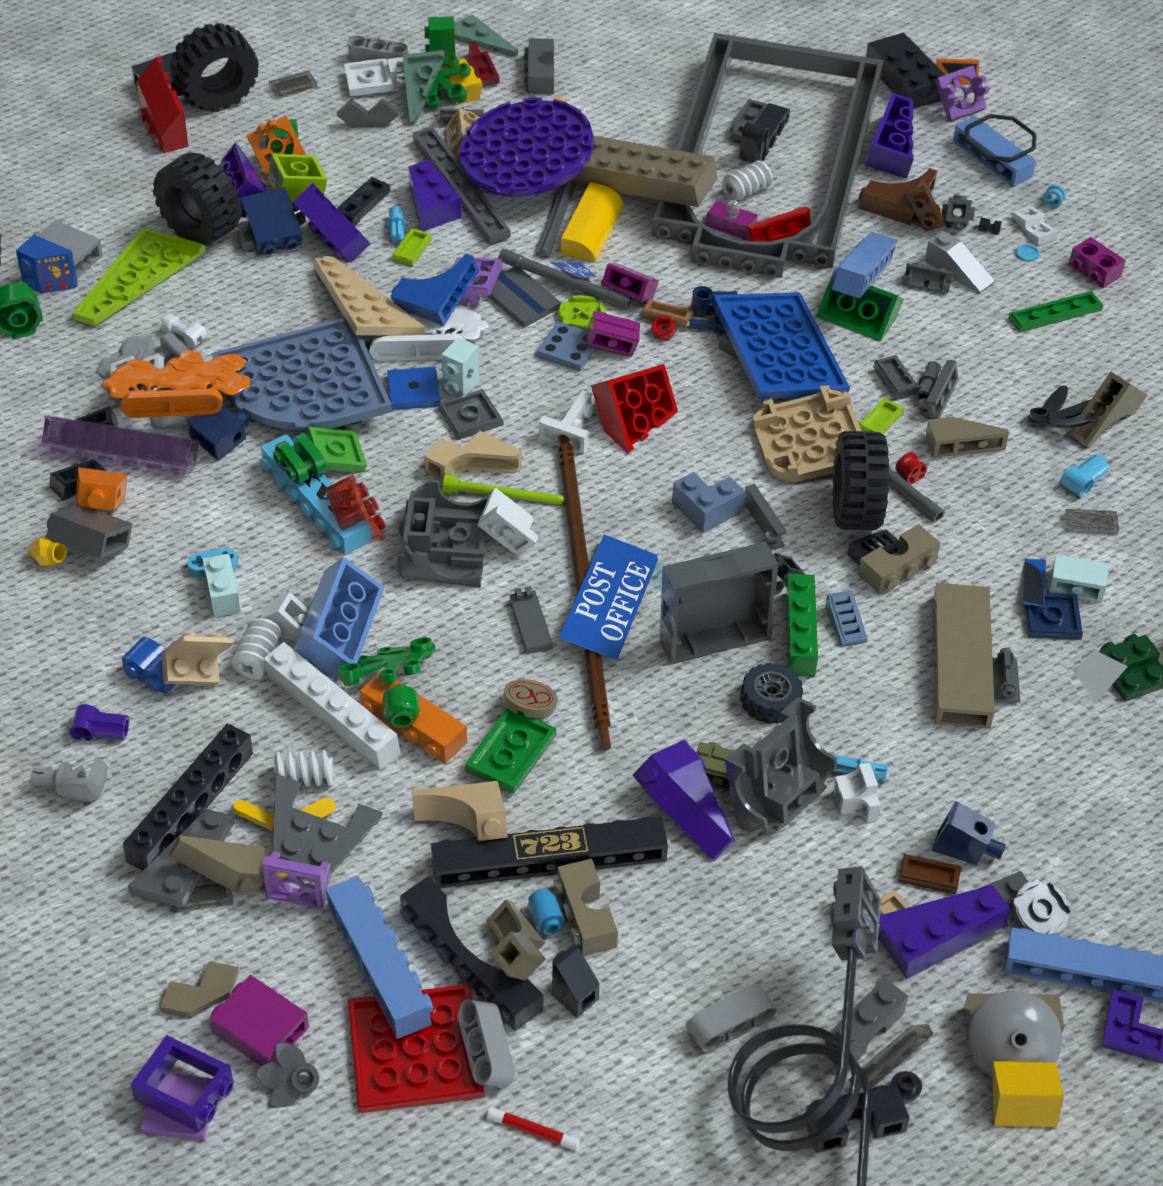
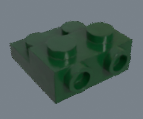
M1131 634L1122 643L1115 645L1113 642H1108L1100 648V653L1128 666L1112 684L1124 702L1163 689V666L1158 661L1161 653L1146 634L1139 637L1136 634Z

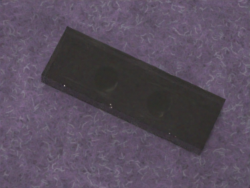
M928 1024L911 1025L862 1067L871 1088L933 1036V1031Z

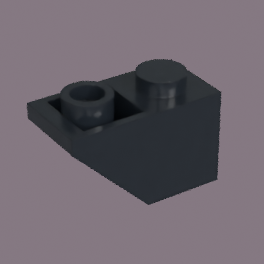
M574 944L567 951L559 952L553 959L552 996L578 1018L599 1000L600 983L580 949Z

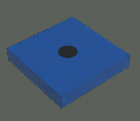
M436 366L387 370L392 410L438 407V403L441 400Z

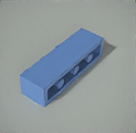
M973 116L955 125L953 142L1011 186L1015 187L1033 177L1036 160L1028 154L1012 162L989 160L965 142V127L978 120V117ZM984 122L970 128L969 140L989 155L1012 157L1022 152L1020 148Z

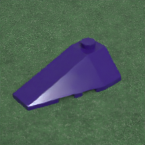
M682 740L650 755L632 776L647 794L711 859L716 860L735 839L723 809H720L714 795L716 791L713 784L709 782L703 759L687 741Z

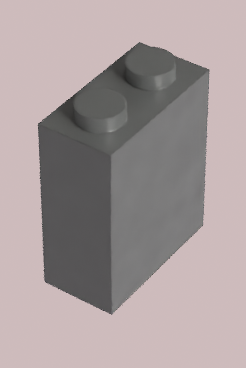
M74 505L50 514L47 520L48 530L46 538L101 559L128 547L133 524L89 507Z

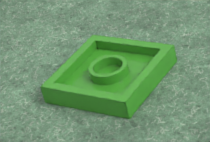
M308 427L306 435L323 455L327 470L365 472L367 464L356 432Z

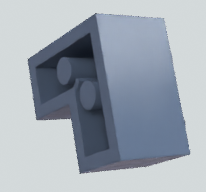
M692 472L673 482L672 503L702 533H705L744 512L746 491L730 476L709 487L699 476Z

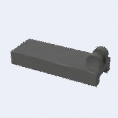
M946 360L928 398L919 400L920 414L922 416H929V419L941 417L959 380L956 360Z
M755 483L745 486L744 504L764 532V542L766 541L770 549L774 548L777 550L785 547L781 537L786 534L787 530Z
M531 586L525 587V592H522L521 588H516L515 594H509V601L526 654L553 649V642L536 591L532 590Z

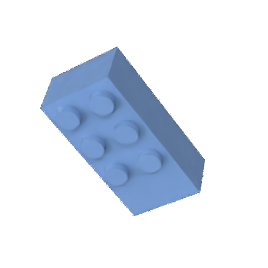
M344 557L324 570L294 651L334 679H339L338 667L348 663H358L385 587Z

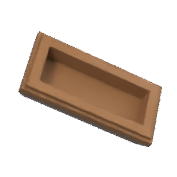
M648 300L642 310L644 317L656 319L660 316H669L673 319L675 325L683 327L687 325L694 313L690 309L654 300Z

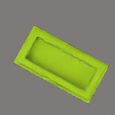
M411 228L391 255L392 261L413 267L433 240V234Z
M883 398L859 423L862 431L880 432L884 435L902 416L905 408Z

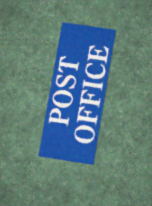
M604 534L559 638L618 660L657 564L658 556Z

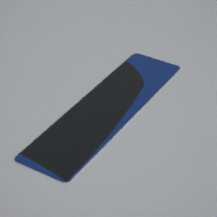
M1025 559L1024 604L1045 606V559Z

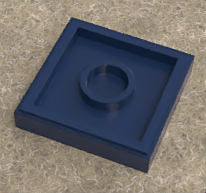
M1045 593V606L1024 604L1028 638L1082 640L1083 632L1077 594Z

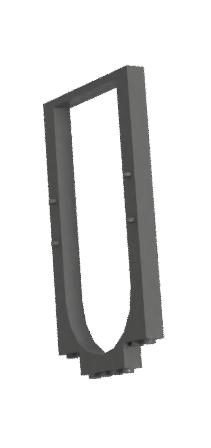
M714 33L676 150L702 154L732 58L856 79L823 207L813 224L795 236L771 242L740 241L714 232L697 219L693 210L688 205L659 200L653 217L652 236L693 243L691 262L742 270L748 273L753 272L771 277H783L787 260L833 268L881 79L883 60Z

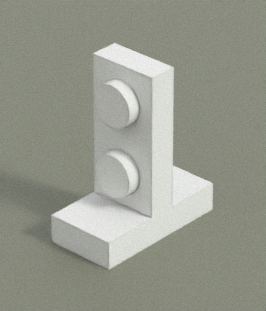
M582 390L562 422L543 416L539 421V439L560 446L559 435H566L573 446V451L584 454L588 449L589 431L583 430L582 427L585 418L589 419L593 412L594 405L591 404L592 393Z

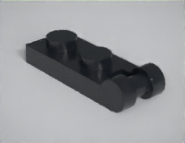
M370 177L340 204L337 209L356 226L366 213L390 193V184Z

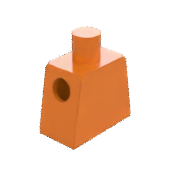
M79 467L76 484L77 505L94 509L116 510L125 500L128 474Z

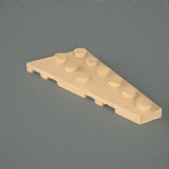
M331 256L314 258V269L355 335H424L425 326L340 260Z

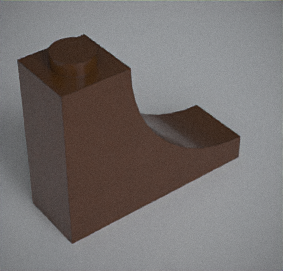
M929 168L918 178L923 177L926 185L930 187L932 192L936 183L937 170ZM871 180L867 187H863L860 191V209L911 226L917 216L906 194L914 180L902 183H882Z

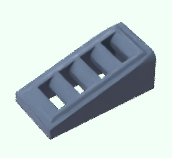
M852 591L828 594L825 609L841 647L867 643L868 638ZM857 630V633L845 635V632Z

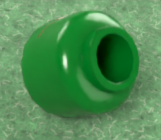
M398 684L389 688L384 693L382 699L383 715L390 724L403 728L410 726L419 718V696L415 689L404 684Z

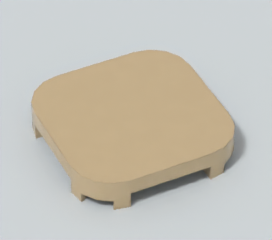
M829 385L820 386V393L775 405L771 398L764 401L763 407L756 414H753L755 434L768 470L778 480L788 483L800 482L833 473L838 435L844 431H862L852 408L849 394L846 391L841 393L840 391L830 390Z

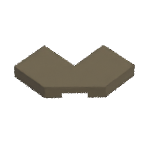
M209 961L199 987L170 981L160 1006L161 1012L192 1018L202 1013L203 1009L218 1002L219 1004L227 1000L231 996L239 974L238 967Z

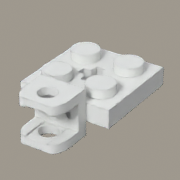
M403 57L344 64L350 97L393 91V88L406 87L405 80L398 81L400 78L405 79Z

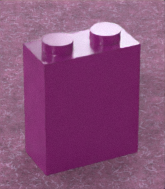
M251 974L244 982H240L234 987L231 996L223 1004L217 1005L210 1016L212 1033L260 1066L271 1061H277V1043L294 1045L309 1028L308 1013Z

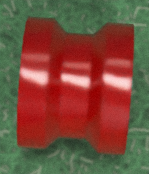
M913 452L904 454L895 465V470L900 475H904V479L909 484L921 480L928 469L924 462L918 461V456Z

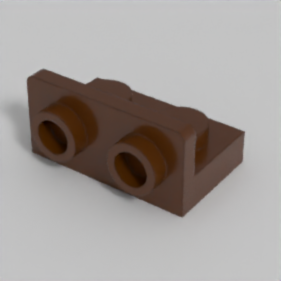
M923 177L915 179L906 196L923 229L930 231L943 228L945 222L941 216L939 205L936 204L931 195L930 187L926 185Z

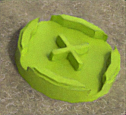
M584 295L568 298V301L564 304L563 302L560 304L558 318L561 323L587 331V326L593 312L606 313L604 305L601 302L600 304L596 302V299Z

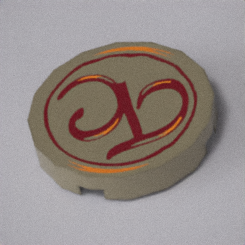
M519 679L505 685L502 700L511 712L517 714L518 710L524 712V716L527 718H544L553 714L558 697L555 691L541 682Z

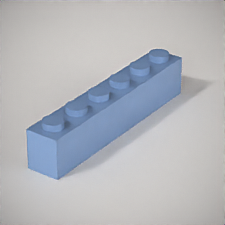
M871 232L866 238L863 237L861 243H857L856 248L851 250L850 255H846L844 261L841 260L839 267L834 268L831 281H834L832 289L860 298L892 261L898 240Z
M357 876L326 888L328 907L396 1039L430 1026V1012L434 1010L431 999L427 993L422 994L420 990L421 983L415 971L410 972L407 955L403 949L399 950L397 948L396 935L392 928L387 929L385 915L381 907H375L373 903L375 901L369 885L364 886L360 877Z
M1011 928L1007 941L1004 973L1112 993L1114 989L1143 997L1145 1000L1163 1003L1162 955L1152 954L1149 951L1124 949L1117 945L1108 946L1092 943L1089 940L1065 938L1058 934L1038 933L1026 928Z

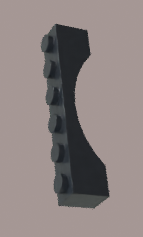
M429 876L400 895L401 909L399 911L404 921L408 924L412 923L418 929L423 941L427 944L431 943L437 949V953L442 961L450 963L456 969V973L465 984L470 983L481 1002L493 1003L498 1007L503 1024H508L516 1031L543 1011L544 995L529 979L524 981L507 976L502 969L479 959L464 946L450 923L447 911V895Z

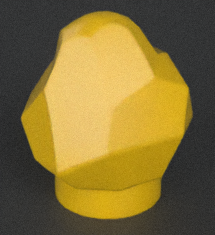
M43 536L35 539L28 546L27 552L40 566L49 567L64 561L67 549L65 545Z

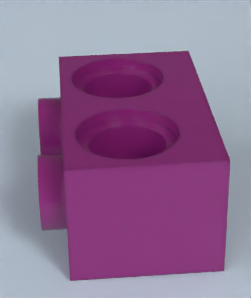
M1089 237L1072 248L1068 265L1104 289L1122 277L1126 260L1094 238Z

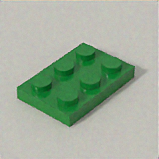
M506 708L466 762L465 771L488 782L498 781L500 788L515 794L556 737L557 728L535 718H527L524 716V713L518 710L516 714Z

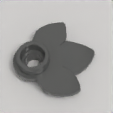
M277 1043V1061H271L261 1066L256 1071V1076L263 1085L274 1090L270 1100L272 1106L289 1107L298 1100L300 1095L309 1094L316 1089L319 1083V1073L313 1065L306 1063L304 1054L298 1047L288 1043ZM302 1072L307 1073L309 1076L308 1082L304 1085L299 1084L297 1081L298 1075Z

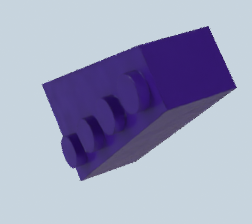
M892 93L871 144L865 163L866 166L895 176L908 178L914 160V154H912L914 141L912 140L914 127L912 126L913 99Z
M989 885L882 914L879 919L878 939L908 979L1008 925L1010 907L995 887Z

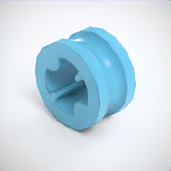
M1050 185L1043 194V201L1047 205L1055 208L1059 207L1066 197V192L1059 185Z

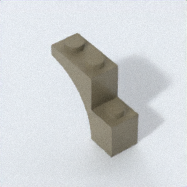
M505 899L486 920L500 942L490 955L507 976L526 981L546 959L539 951L545 944V941L513 902Z

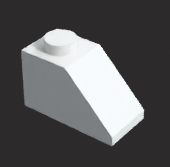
M288 592L271 600L260 618L276 623L281 629L280 637L297 642L309 609L291 592Z

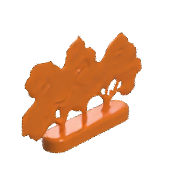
M187 349L180 354L179 358H172L167 361L166 367L162 369L154 367L148 361L134 358L125 363L124 366L112 371L111 377L105 379L101 386L109 389L111 397L122 398L121 410L126 416L131 418L212 415L222 409L223 397L219 391L228 395H235L241 392L242 389L250 387V377L236 373L237 370L247 363L239 354L219 355L215 359L205 362L201 357L202 354ZM212 384V387L207 389V385ZM136 385H145L147 387V391H144L145 389L139 390L136 387ZM160 388H171V389H172V390L155 391V390L160 389Z

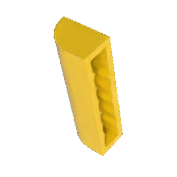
M589 183L561 237V255L594 263L597 262L624 207L622 198L615 190L605 185Z

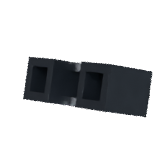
M897 1084L888 1087L879 1085L872 1088L871 1128L876 1139L906 1132L910 1117ZM863 1092L859 1093L856 1107L846 1123L852 1120H861ZM848 1093L838 1098L835 1104L821 1118L806 1126L809 1135L820 1130L833 1120L843 1107ZM821 1099L813 1101L810 1105H807L806 1111L814 1107ZM847 1124L831 1138L814 1146L815 1152L819 1153L846 1146L849 1136Z

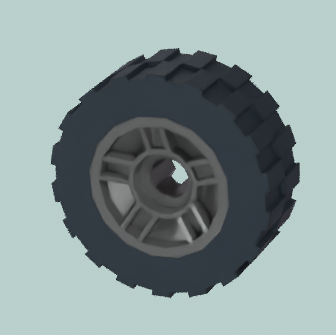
M766 663L763 665L759 664L755 668L752 667L744 676L740 701L743 703L742 707L751 717H755L758 721H765L770 724L781 723L780 712L798 697L802 698V681L799 680L798 675L792 672L790 668L784 667L781 664Z

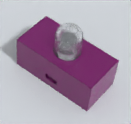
M716 200L707 212L706 226L747 241L746 225L757 222L758 215L740 209V204L736 200H730L727 204Z

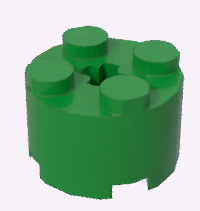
M22 281L0 287V334L4 333L5 335L12 336L13 339L33 335L40 322L43 321L37 294L27 283Z

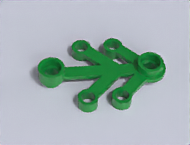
M453 53L445 57L441 66L447 65L449 68L439 70L428 95L426 104L430 109H436L441 104V100L437 97L439 84L448 91V96L453 102L463 103L467 99L465 87L461 83L453 84L446 78L455 75L466 78L471 73V68L466 63L459 64V58Z
M421 637L412 640L408 647H382L377 650L378 655L376 656L361 655L358 663H348L338 667L339 680L343 682L344 686H353L360 682L359 678L361 676L384 668V670L379 672L380 683H394L397 681L396 670L404 660L409 659V661L403 663L405 675L420 673L421 660L431 657V654L436 651L435 644L432 643L431 638Z

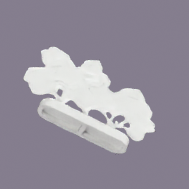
M458 304L445 326L409 314L425 326L424 334L432 333L435 335H361L364 344L371 341L369 352L371 357L377 361L442 360L443 352L458 337L463 340H474L480 336L481 330H485L489 326L486 321L481 320L480 314L471 311L462 304ZM455 328L452 334H444L446 330Z

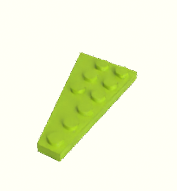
M142 227L73 311V319L91 326L98 325L206 252L205 245Z

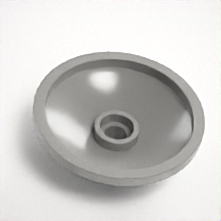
M1005 991L991 996L975 1011L969 1026L968 1043L971 1055L977 1066L993 1079L992 1061L1057 1062L1062 1048V1031L1057 1016L1043 1000L1022 991ZM1019 1033H1022L1025 1038L1024 1043L1021 1045L1015 1043V1036Z

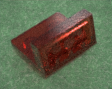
M352 474L325 488L338 526L342 531L366 519L380 540L386 539L383 529L387 528L381 515H377L376 512L380 508L373 496L368 497L370 494L363 481L359 483Z

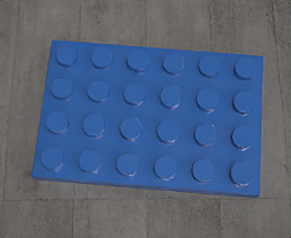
M800 292L713 295L711 303L758 399L806 397L820 393V386L829 385L830 390L840 391L841 393L849 392L850 386Z

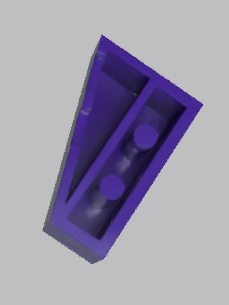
M429 160L408 166L409 187L420 231H426L460 219L461 197Z
M314 183L293 201L310 220L307 225L316 234L319 231L322 233L319 237L328 247L331 244L334 245L331 250L340 259L345 257L349 262H352L370 245L361 232L324 196Z

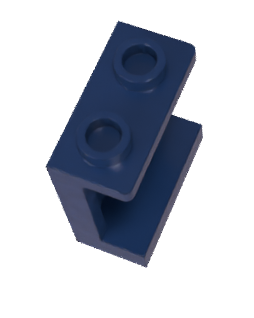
M286 187L241 197L242 215L248 221L255 241L257 255H270L277 250H292L302 245V231Z

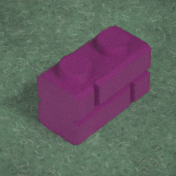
M608 263L601 281L602 286L641 302L653 300L659 280L618 263Z
M594 311L587 326L586 345L599 347L600 349L626 356H633L640 340V323L604 312Z

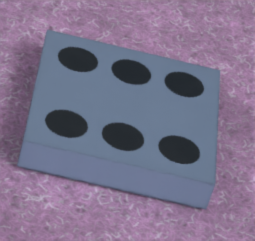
M557 321L537 350V357L581 371L597 347L586 345V330Z

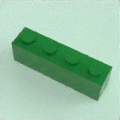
M788 574L785 592L788 668L798 676L815 677L818 662L815 575Z

